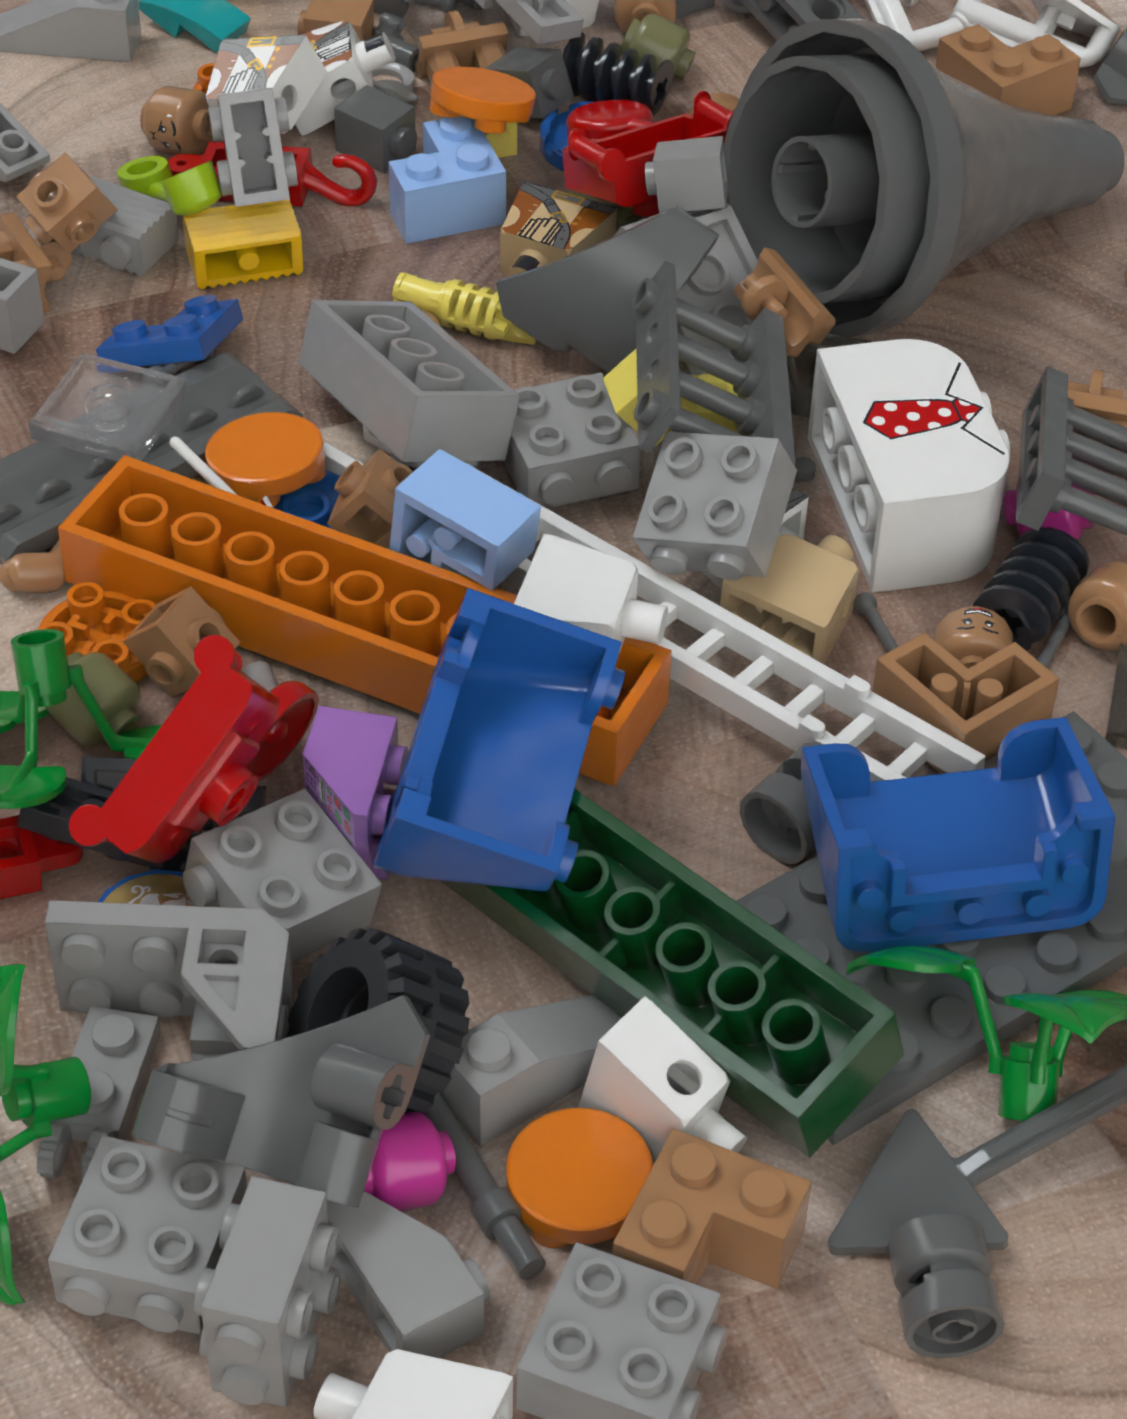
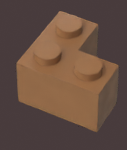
M977 24L939 38L935 67L944 74L1010 106L1055 116L1072 109L1081 58L1050 34L1036 37L1031 41L1009 48L987 29Z
M924 632L877 658L872 692L984 754L986 761L998 754L1001 741L1012 729L1027 722L1051 719L1060 678L1016 642L974 666L967 668ZM926 761L929 765H931V766H932L937 772H939L940 774L947 773V772L943 771L942 769H940V768L936 767L935 765H933V764L929 763L928 761Z
M673 1128L613 1242L612 1255L696 1285L709 1262L778 1289L805 1231L812 1181Z

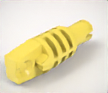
M401 272L397 276L392 291L393 301L412 302L419 309L438 317L440 324L445 328L451 329L455 325L457 331L465 333L469 329L472 335L478 337L484 332V337L493 341L501 339L535 345L537 342L534 337L503 317L498 291L494 293L492 288L484 286L479 289L477 284L467 283L465 285L462 280L458 279L448 280L444 284L419 278L406 272Z

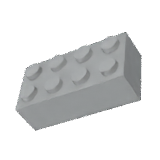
M311 300L299 364L318 381L320 387L329 391L343 405L344 410L353 414L373 437L379 439L395 454V458L399 462L408 466L419 467L439 449L471 466H478L481 461H505L520 395L412 302Z

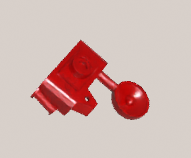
M700 91L695 95L693 114L685 113L658 122H654L652 112L648 106L636 101L607 100L577 107L568 115L566 120L568 146L563 147L562 151L565 188L619 206H632V212L636 215L649 217L659 214L657 195L648 196L645 180V163L653 162L657 142L723 136L725 144V138L734 110L730 111L711 100L710 94L706 91Z
M220 635L204 637L198 642L194 650V662L201 673L102 808L97 805L86 804L73 812L69 820L71 837L83 846H96L102 842H111L128 855L155 863L171 859L181 850L193 832H200L209 818L219 826H224L244 809L253 796L258 781L270 775L286 760L308 730L317 712L319 703L317 693L300 681H286L268 691L241 671L243 667L242 657L235 651L233 644L227 638Z

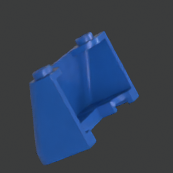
M467 588L439 655L388 814L386 826L376 852L373 867L404 877L546 892L554 880L565 883L572 869L578 849V843L568 839L570 826L565 824L592 723L601 706L613 709L624 681L625 671L615 668L622 642Z
M1066 717L1031 721L1020 724L1009 731L1001 741L996 768L870 782V771L865 756L858 748L849 744L833 743L802 747L801 777L827 905L837 940L844 948L854 952L868 953L898 946H926L1067 929L1085 924L1093 919L1103 908L1107 896L1116 816Z

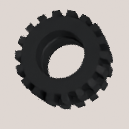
M359 928L350 931L346 939L339 937L332 942L325 955L320 954L312 964L311 972L306 979H303L297 991L298 996L295 1005L291 1007L288 1023H290L289 1032L285 1038L335 1023L399 996H408L428 1030L430 1038L405 1112L418 1111L424 1114L434 1104L435 1095L438 1091L444 1092L451 1080L450 1074L455 1063L459 1064L464 1050L461 1048L463 1037L468 1034L470 1018L465 1017V1012L470 1004L467 990L462 989L464 978L459 969L452 967V962L445 957L373 928L366 931Z

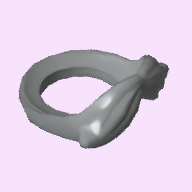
M391 62L372 71V76L391 75L402 81L401 83L396 80H373V88L406 103L418 100L417 95L413 93L415 85L414 73L408 67Z

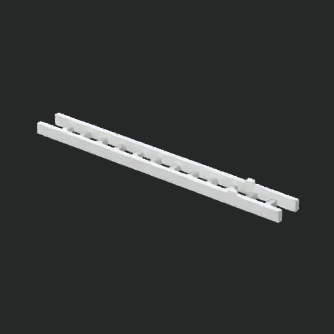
M363 425L364 440L387 452L396 462L401 463L395 458V454L379 439L373 437ZM323 443L326 470L341 476L350 464L357 461L328 443ZM541 507L536 542L541 540L544 533L633 562L638 568L637 596L649 603L668 607L666 627L674 620L679 619L704 633L701 638L686 650L664 637L660 644H656L672 650L670 679L793 751H797L803 744L811 742L821 744L840 743L857 747L874 731L906 749L889 766L862 752L869 766L870 782L908 778L926 761L947 773L984 769L986 757L984 754L870 691V684L856 675H853L850 679L549 509ZM526 558L503 581L520 590L532 561ZM724 646L753 661L751 665L735 678L706 662ZM773 674L803 690L785 707L755 690ZM823 702L854 719L836 736L825 731V724L810 715Z

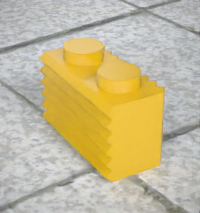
M290 199L238 207L228 205L207 208L193 215L182 216L186 252L196 285L201 290H204L207 286L214 289L218 284L225 287L229 282L233 285H236L239 281L246 284L250 279L257 282L261 277L268 280L271 276L278 279L282 274L289 277L292 273H295L299 276L303 272L301 231Z

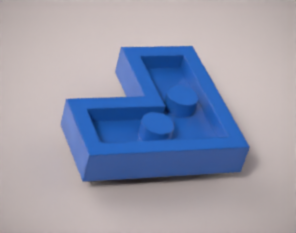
M215 295L198 296L184 303L185 308L161 325L146 326L144 320H132L115 326L112 329L113 334L96 349L101 370L204 360L243 321L239 300L217 301Z

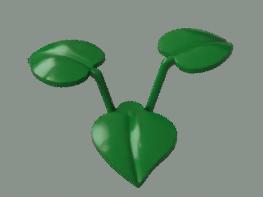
M55 629L34 630L19 634L11 639L19 691H0V734L11 730L16 724H25V758L20 766L0 765V809H19L37 806L52 800L65 789L68 782L65 768L60 766L37 767L38 720L48 715L47 706L59 704L67 699L66 690L71 685L74 686L110 749L115 752H124V758L138 759L162 726L153 725L134 728L120 735L115 733L84 680L82 665L69 666L64 633Z
M912 945L875 951L847 964L846 976L865 967L876 965L912 972L947 973L965 981L970 986L989 1054L988 1073L1000 1075L998 1115L1012 1120L1025 1121L1057 1103L1059 1077L1063 1075V1060L1072 1032L1092 1044L1108 1026L1127 1019V994L1115 991L1077 990L1055 995L1041 993L1004 995L1003 1005L1016 1007L1040 1016L1036 1043L1012 1042L1010 1043L1009 1055L1005 1056L1001 1050L981 974L976 967V958L944 949ZM1053 1023L1060 1025L1054 1046H1051Z
M24 964L0 966V1096H2L4 1110L8 1118L12 1122L21 1120L28 1128L0 1145V1162L35 1139L52 1136L51 1121L85 1115L89 1111L91 1104L89 1077L85 1066L78 1057H69L33 1065L14 1064L19 995L22 976L26 967ZM0 1190V1302L16 1305L26 1301L18 1293L13 1279L8 1218L5 1202Z

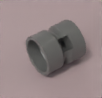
M811 742L803 744L777 768L775 773L769 774L740 801L739 813L748 835L764 853L777 861L787 864L799 863L816 848L801 777L802 747L824 745L821 743Z
M947 1212L931 1213L917 1217L899 1226L889 1237L887 1249L893 1281L900 1293L898 1307L904 1338L909 1348L922 1356L952 1358L978 1352L993 1344L1002 1334L1005 1323L997 1287L990 1277L992 1264L981 1224L968 1215Z

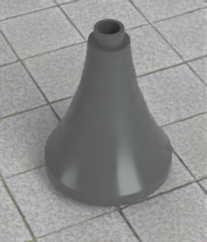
M865 19L816 20L800 25L778 39L761 57L750 74L729 123L724 144L729 186L726 203L732 206L757 260L765 247L777 251L836 319L835 325L826 336L831 338L869 335L898 325L911 316L925 302L936 285L955 267L1011 231L1053 214L1095 203L1105 192L1110 191L1118 184L1123 174L1125 161L1123 148L1117 137L1111 132L1103 130L1094 121L1047 115L1010 106L944 74L929 63L920 51L903 35L888 26Z

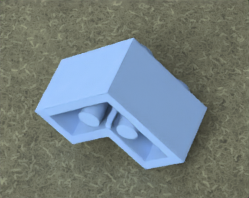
M458 116L424 122L423 153L388 162L390 215L406 244L504 224L506 219V170L484 132L474 127V119Z
M439 449L395 488L389 549L465 577L467 576L493 591L535 551L542 506L480 472L473 466Z

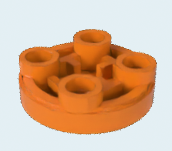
M449 67L438 70L433 74L429 110L433 114L442 117L453 118L462 116L474 119V127L486 133L500 134L505 132L506 123H526L530 120L534 109L536 92L527 83L505 73L476 67Z
M263 412L233 420L212 435L205 449L207 465L238 496L258 503L267 496L273 507L279 503L281 495L296 491L306 484L316 483L326 475L325 452L320 430L306 418L290 413Z
M83 582L72 586L68 590L67 600L59 603L46 614L38 630L55 629L64 633L67 657L76 652H80L83 655L92 652L103 653L109 656L135 682H138L148 675L146 668L123 641L153 609L155 603L148 599H134L114 591H103V588L96 583Z
M591 1108L560 1109L535 1119L517 1135L507 1157L506 1188L509 1189L511 1196L521 1209V1220L530 1227L533 1239L541 1246L561 1248L576 1242L580 1244H594L617 1236L653 1167V1160L642 1136L621 1118L608 1112Z

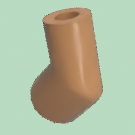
M60 540L57 541L49 553H21L6 560L0 568V581L3 586L12 592L22 591L26 593H52L60 589L66 582Z

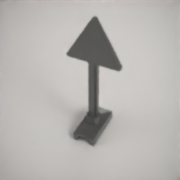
M1127 1058L1126 1065L958 1158H953L948 1154L916 1110H907L829 1237L828 1246L830 1253L833 1255L888 1254L889 1237L899 1226L917 1217L931 1213L947 1212L968 1215L977 1220L984 1230L988 1250L1006 1249L1008 1247V1233L974 1187L1126 1103Z

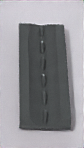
M222 353L168 379L165 385L160 388L151 387L0 459V561L4 563L16 554L41 553L53 547L59 540L58 527L123 455L192 478L199 473L170 446L169 442L172 437H179L206 463L205 449L209 439L227 423L247 415L263 412H283L303 417V414L280 394L270 389L239 358L229 353Z

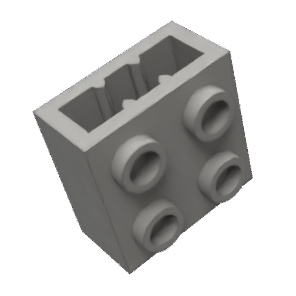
M271 87L217 94L218 106L208 107L213 141L224 140L227 160L217 161L222 196L233 195L235 207L290 199L288 187L298 186L294 154L291 151H282L280 132L290 131L285 97L274 98L273 88Z
M602 372L514 390L520 395V400L506 458L502 462L517 492L547 509L639 489L641 450L638 447V439L631 426L616 414L605 386Z
M666 432L633 539L653 568L666 574L681 575L685 571L707 572L727 580H737L742 575L766 577L797 469L779 438Z
M302 789L236 818L224 826H218L193 837L190 843L185 871L183 872L185 890L190 900L196 906L264 909L289 932L292 962L331 944L339 937L344 938L348 936L352 930L369 926L382 887V883L306 789Z
M102 1135L48 1259L56 1302L64 1303L72 1310L84 1315L97 1316L108 1313L138 1320L145 1327L158 1332L170 1333L181 1330L201 1335L203 1319L202 1316L194 1314V1298L197 1285L205 1268L216 1269L223 1251L219 1246V1238L224 1215L231 1203L241 1204L247 1189L245 1167Z
M251 1176L241 1204L231 1203L226 1210L219 1238V1246L223 1251L216 1269L205 1268L199 1279L194 1298V1314L202 1316L203 1319L199 1351L200 1356L208 1358L212 1390L222 1392L235 1402L245 1405H258L266 1402L287 1407L296 1379L306 1381L311 1374L318 1347V1335L313 1333L319 1313L329 1315L332 1312L341 1280L340 1269L331 1267L337 1245L338 1228L337 1226L328 1225L326 1192Z
M576 1242L517 1367L516 1409L543 1419H696L702 1393L693 1389L701 1370L710 1373L715 1372L728 1335V1328L717 1325L721 1293Z

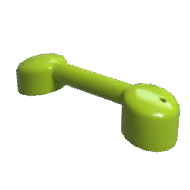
M146 156L125 163L117 171L122 187L168 202L172 212L179 216L202 212L214 205L222 196L221 186L212 160L173 176L166 158Z

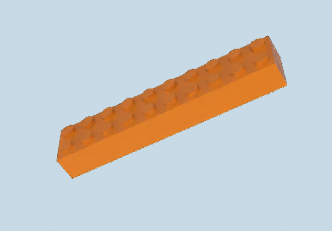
M123 455L58 527L66 582L74 585L83 582H93L100 585L103 591L118 592L134 599H148L154 602L155 605L192 586L207 605L221 615L225 625L240 641L238 646L419 714L421 713L442 647L467 588L514 604L517 597L516 594L499 588L491 591L463 575ZM625 638L615 668L625 671L619 696L612 710L601 706L593 721L579 774L611 786L616 785L668 704L672 650L650 642Z

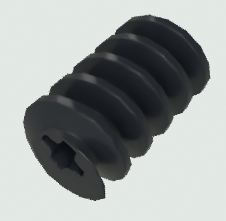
M583 32L581 37L570 39L563 52V59L572 87L573 97L581 96L587 102L607 100L636 101L648 106L654 116L660 110L669 94L675 71L674 63L671 60H664L656 71L657 62L653 54H646L639 63L638 51L634 48H629L621 58V46L618 43H609L604 50L603 40L595 36L586 45V35Z
M1040 527L1039 531L1035 529L1026 531L1016 541L1013 549L1006 555L1003 563L995 571L994 576L985 585L983 592L974 601L973 607L979 606L993 610L1004 618L1012 631L1013 643L1016 642L1024 650L1028 651L1032 643L1041 641L1048 634L1050 626L1058 619L1060 611L1069 602L1075 588L1087 575L1090 565L1087 552L1078 540L1064 531L1051 527Z

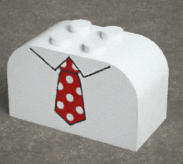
M895 339L817 349L808 440L871 593L951 583L970 578L979 573L987 566L993 554L1011 451L1007 433L1005 430L998 429L992 417L988 394L980 392L967 364L951 350L932 342L917 339Z

